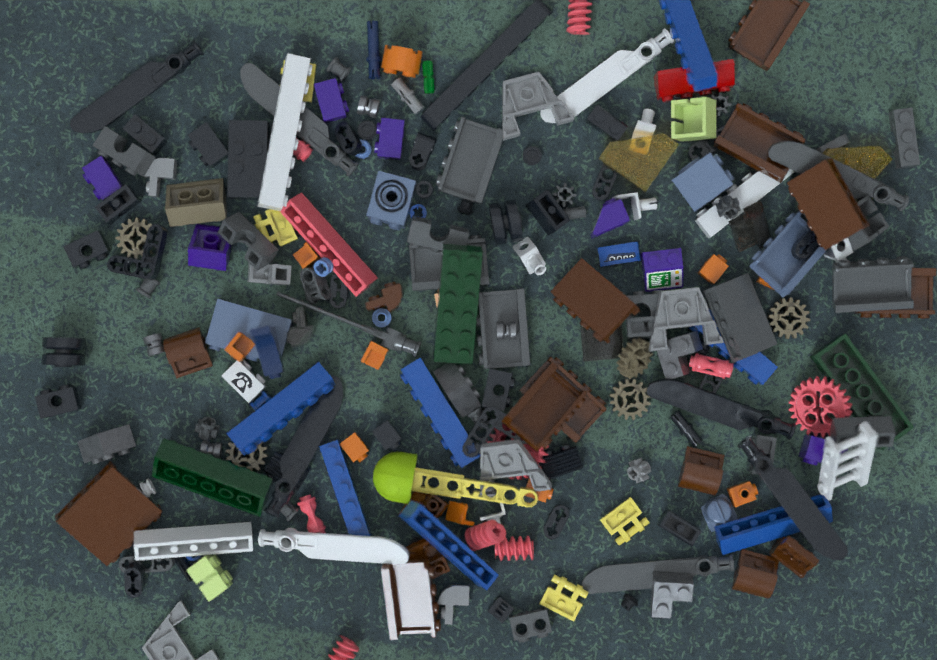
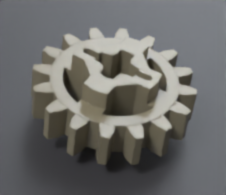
M135 218V222L128 219V225L121 224L123 230L117 229V232L120 233V236L115 237V239L120 241L117 247H123L121 253L125 254L128 252V258L134 255V258L139 260V256L143 255L142 246L145 244L147 235H144L141 227H144L148 232L149 227L153 225L151 223L146 225L147 220L145 219L141 223L139 218ZM130 228H132V231L129 234H126L127 231ZM138 235L141 237V240H138L136 243V241H133V237ZM125 242L132 245L133 251L127 247Z
M790 297L788 302H786L785 298L781 299V304L778 302L774 303L776 308L769 309L773 313L767 316V318L772 319L769 325L774 326L772 332H779L778 337H782L785 334V339H789L790 335L793 338H797V333L800 335L804 334L802 328L808 329L805 322L810 321L809 318H806V315L810 312L803 310L806 305L800 306L799 299L793 302V298ZM786 306L782 314H777L782 307ZM795 308L800 312V315L795 312ZM790 313V317L796 318V320L789 321L788 323V320L781 318L788 316ZM777 321L782 323L783 329L778 325ZM796 323H800V325L792 331L793 326Z
M634 338L632 343L628 342L627 347L622 348V354L618 355L620 360L616 364L619 365L617 367V370L620 371L619 373L629 379L632 377L637 378L638 373L642 375L643 369H647L648 363L652 361L649 359L653 355L651 351L649 352L650 343L641 338H638V340Z
M625 379V384L619 381V387L612 388L615 393L609 394L610 397H613L609 404L615 405L612 411L618 410V417L624 414L625 420L629 416H631L632 420H635V415L642 417L641 412L648 411L645 406L651 405L647 401V398H650V396L645 393L647 387L642 388L643 382L637 385L636 379H633L631 383H629L628 379ZM628 386L634 387L630 392L622 390ZM640 392L643 397L642 403L639 401L638 398ZM634 394V403L627 404L626 396ZM618 396H620L622 399L621 407H619L618 405ZM630 407L638 409L634 412H626Z
M229 442L228 445L231 449L226 450V452L230 453V456L226 460H232V464L246 467L250 471L254 472V468L259 471L261 469L259 464L264 465L266 463L263 458L268 457V454H265L264 450L268 448L262 447L264 442H261L257 445L256 450L249 454L250 458L248 456L241 458L243 454L239 449L238 456L235 457L236 445ZM259 449L260 454L259 459L257 460L255 454L256 451ZM245 461L251 464V466H243L240 463Z

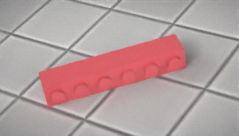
M303 193L291 198L287 202L286 207L282 208L281 214L321 258L326 257L332 261L334 266L333 272L356 297L378 279Z

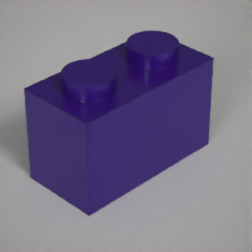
M336 78L315 83L314 87L324 122L328 123L347 118L346 112H349L347 101H342L341 94H344L342 83H338Z
M381 118V123H377L376 134H380L379 142H375L374 153H378V158L401 160L405 127L404 120Z
M103 156L82 167L85 172L82 175L88 184L92 183L94 186L93 192L98 200L102 199L104 201L123 186Z

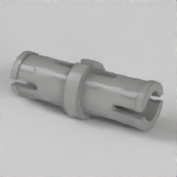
M401 77L391 84L402 97V102H406L414 114H417L424 108L414 95L415 92L407 87Z

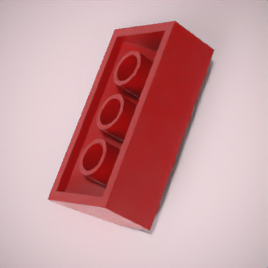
M734 59L713 62L718 74L717 86L695 92L692 85H689L687 82L686 69L683 70L680 67L657 71L653 77L657 100L662 99V102H669L674 100L673 97L681 96V99H688L693 97L692 94L700 93V96H706L715 90L721 93L729 92L730 88L735 85Z

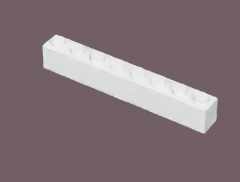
M287 54L285 58L257 207L281 211L287 205L288 195H285L286 188H290L292 178L289 176V170L293 169L295 158H292L293 150L296 151L299 139L295 138L296 133L301 130L302 121L299 120L300 113H304L306 102H303L304 94L307 95L309 83H306L307 76H311L313 66L310 65V58Z

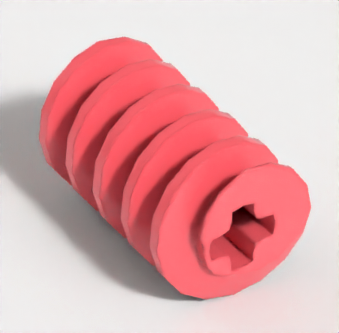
M568 0L571 3L568 5V9L571 10L568 12V17L571 19L567 20V24L570 25L567 28V32L574 35H589L590 33L585 32V30L591 28L590 25L586 24V22L591 21V18L587 17L586 14L592 13L591 10L587 9L588 6H592V3L587 0Z
M495 520L467 528L465 531L466 543L472 551L503 542L506 537V529Z
M511 536L508 542L505 537L503 542L495 544V559L496 556H499L500 561H503L504 555H506L508 561H510L512 555H514L515 560L518 561L520 555H522L523 560H526L527 555H529L531 560H533V540L531 541L530 537L526 536L525 541H523L522 537L519 536L518 540L515 541L514 536Z
M340 635L343 642L336 641L339 648L333 647L332 650L335 652V655L329 654L328 657L331 660L354 659L356 657L354 652H358L360 650L359 647L349 638Z

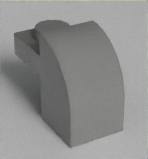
M170 158L154 159L144 175L145 178H150V181L146 183V192H149L150 197L159 198L161 179L176 180L177 160Z
M249 263L247 282L290 285L292 266L269 264L257 271Z
M452 584L441 592L438 604L445 605V607L441 608V619H445V624H452L453 605L469 606L470 584Z

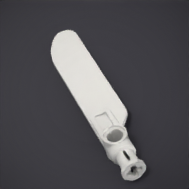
M664 28L662 33L654 39L650 38L642 43L635 51H617L557 96V98L565 104L564 107L568 112L576 117L646 63L652 61L654 57L662 52L661 49L675 41ZM649 48L652 54L645 57L642 55L641 50ZM551 108L540 110V115L545 122L556 123Z
M294 528L276 530V532H268L265 529H261L258 536V543L261 547L274 545L275 548H279L284 552L298 549L311 559L396 565L406 564L409 560V552L404 546L384 537L299 532Z

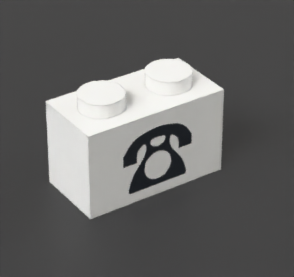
M246 360L242 362L236 361L222 377L250 403L267 387L264 384L266 380L258 373L255 375L251 371L252 366Z

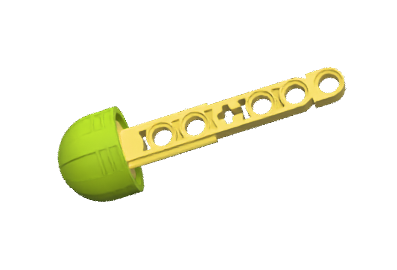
M389 453L377 462L373 472V482L376 490L382 497L393 502L408 504L412 491L458 499L467 497L511 505L517 503V506L533 507L538 501L537 492L531 488L520 487L518 489L513 485L464 478V475L416 468L417 454ZM423 476H427L425 479V486H421L423 482ZM432 477L439 480V485L435 488L430 487L428 484V480ZM449 481H456L458 488L454 491L449 490L447 487ZM474 484V488L480 489V485H484L482 495H479L480 491L477 490L469 493V489H466V487ZM488 487H494L497 493L495 496L489 497L486 495L485 490ZM513 490L516 496L514 499L508 500L504 496L505 492ZM532 493L535 499L533 502L527 503L524 501V495Z

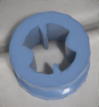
M323 257L315 262L314 271L317 275L325 277L333 271L334 266L329 258Z

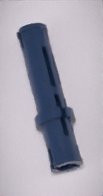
M367 21L368 57L366 62L369 65L368 78L371 80H375V78L381 79L380 62H382V59L379 56V21H372V23Z

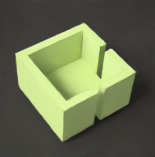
M708 97L690 98V100L671 101V118L684 121V124L676 121L671 122V139L681 142L716 139V100Z
M216 554L206 555L186 570L196 584L200 581L204 583L199 589L209 602L233 584L231 582L233 579L231 574L227 570L223 571L220 566L222 563Z

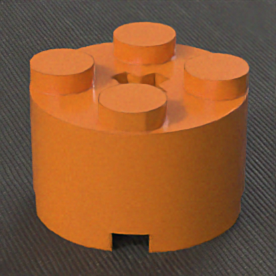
M385 45L381 68H384L383 72L397 75V71H399L405 77L415 78L416 74L419 75L423 52L418 50L416 54V51L410 48L392 45L390 49L389 45Z

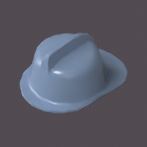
M723 494L711 498L701 507L702 514L711 532L715 531L714 526L738 519L731 501Z

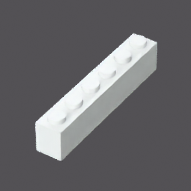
M789 169L784 180L788 178L791 174H793L795 171ZM759 171L754 175L750 172L742 178L743 183L737 187L735 184L726 191L728 196L730 195L733 199L737 197L740 203L741 211H738L736 217L780 183ZM721 196L712 202L713 207L709 210L704 208L696 214L698 218L695 222L708 238H711L736 218L726 219L724 215L719 217L716 204L719 203L720 198H722Z
M251 522L134 531L135 561L253 551Z

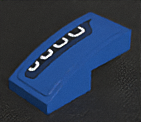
M638 242L598 248L600 267L641 261Z

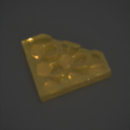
M664 133L615 141L608 144L599 160L646 192L679 144Z
M881 146L826 148L823 154L874 179L892 160Z

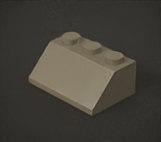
M224 179L166 185L165 210L169 226L218 222L226 219L227 204Z

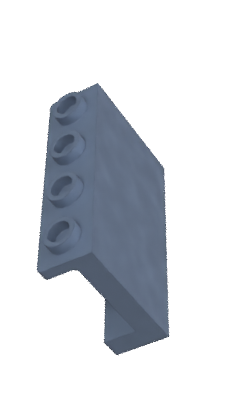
M800 210L796 214L792 212L785 219L787 222L785 226L781 224L775 230L774 234L776 236L773 239L770 237L763 244L764 250L762 252L758 250L751 258L754 261L749 266L782 297H785L795 288L826 251L818 246L805 259L798 260L793 257L791 252L793 245L806 231L810 230L807 222L800 217L802 214ZM812 234V239L809 242L815 241V234ZM806 246L800 247L799 254H803L802 251Z
M217 299L205 343L210 345V349L220 351L221 348H226L238 332H242L253 341L250 330L269 325L275 327L282 356L293 320ZM254 346L246 356V359L257 362L259 355L256 346Z

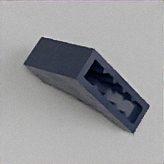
M268 325L251 329L250 335L257 348L264 376H269L270 379L281 377V373H284L285 370L275 327Z

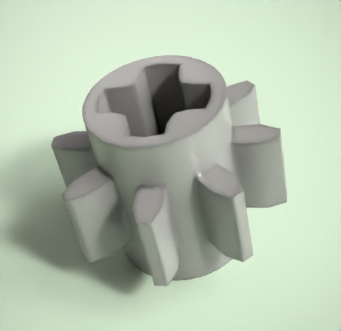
M642 458L629 462L630 467L627 469V474L630 479L636 480V483L649 479L647 474L651 472V467L647 461H642Z

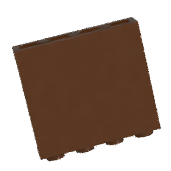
M110 461L55 515L56 523L108 566L111 562L117 561L124 549L132 546L134 543V531L147 530V526L152 521L156 522L160 518L162 509L159 504L156 505L117 470L116 465Z

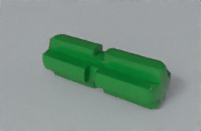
M429 60L423 61L424 92L431 94L435 92L434 78H432L433 63Z

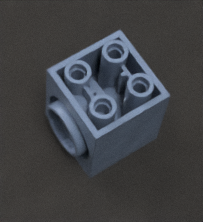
M709 153L702 159L700 157L696 158L679 170V175L672 180L694 212L734 185L732 181L735 178L728 169L724 171L721 166L724 163L718 154L713 155Z
M378 171L366 215L370 222L382 226V223L389 224V228L398 231L401 228L405 229L416 190V180ZM391 194L398 196L394 202H389L387 199Z

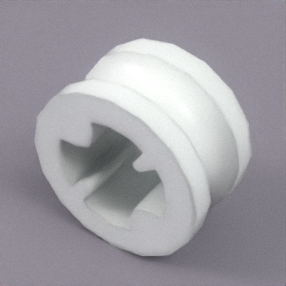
M149 478L146 479L145 483H140L143 493L148 498L151 497L152 493H157Z

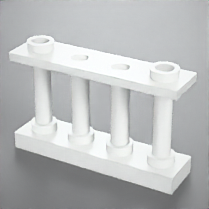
M867 421L859 425L857 436L835 444L831 437L826 438L817 487L820 494L824 495L828 501L832 500L835 487L852 480L856 481L861 487L868 483L878 434ZM855 445L854 449L840 454L842 450H845ZM853 458L852 461L838 466L839 463ZM851 470L850 473L839 478H836L837 475H840L844 472Z

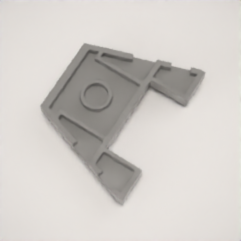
M540 72L503 81V141L520 136L521 133L515 119L518 116L551 108L557 126L574 121L572 113H569L564 107L565 104L557 98L553 92L554 90Z
M699 287L659 292L649 352L668 349L666 329L702 325L704 345L723 343L722 336L718 333L716 323L712 320L708 311L709 308Z
M519 439L482 444L480 459L481 481L495 483L494 479L529 475L535 492L551 490L552 483ZM481 485L479 495H482L484 485ZM488 487L485 493L491 497L495 496L497 491L494 487Z
M182 600L176 604L142 647L149 660L220 659L214 649H211L197 659L191 653L174 626L191 615Z

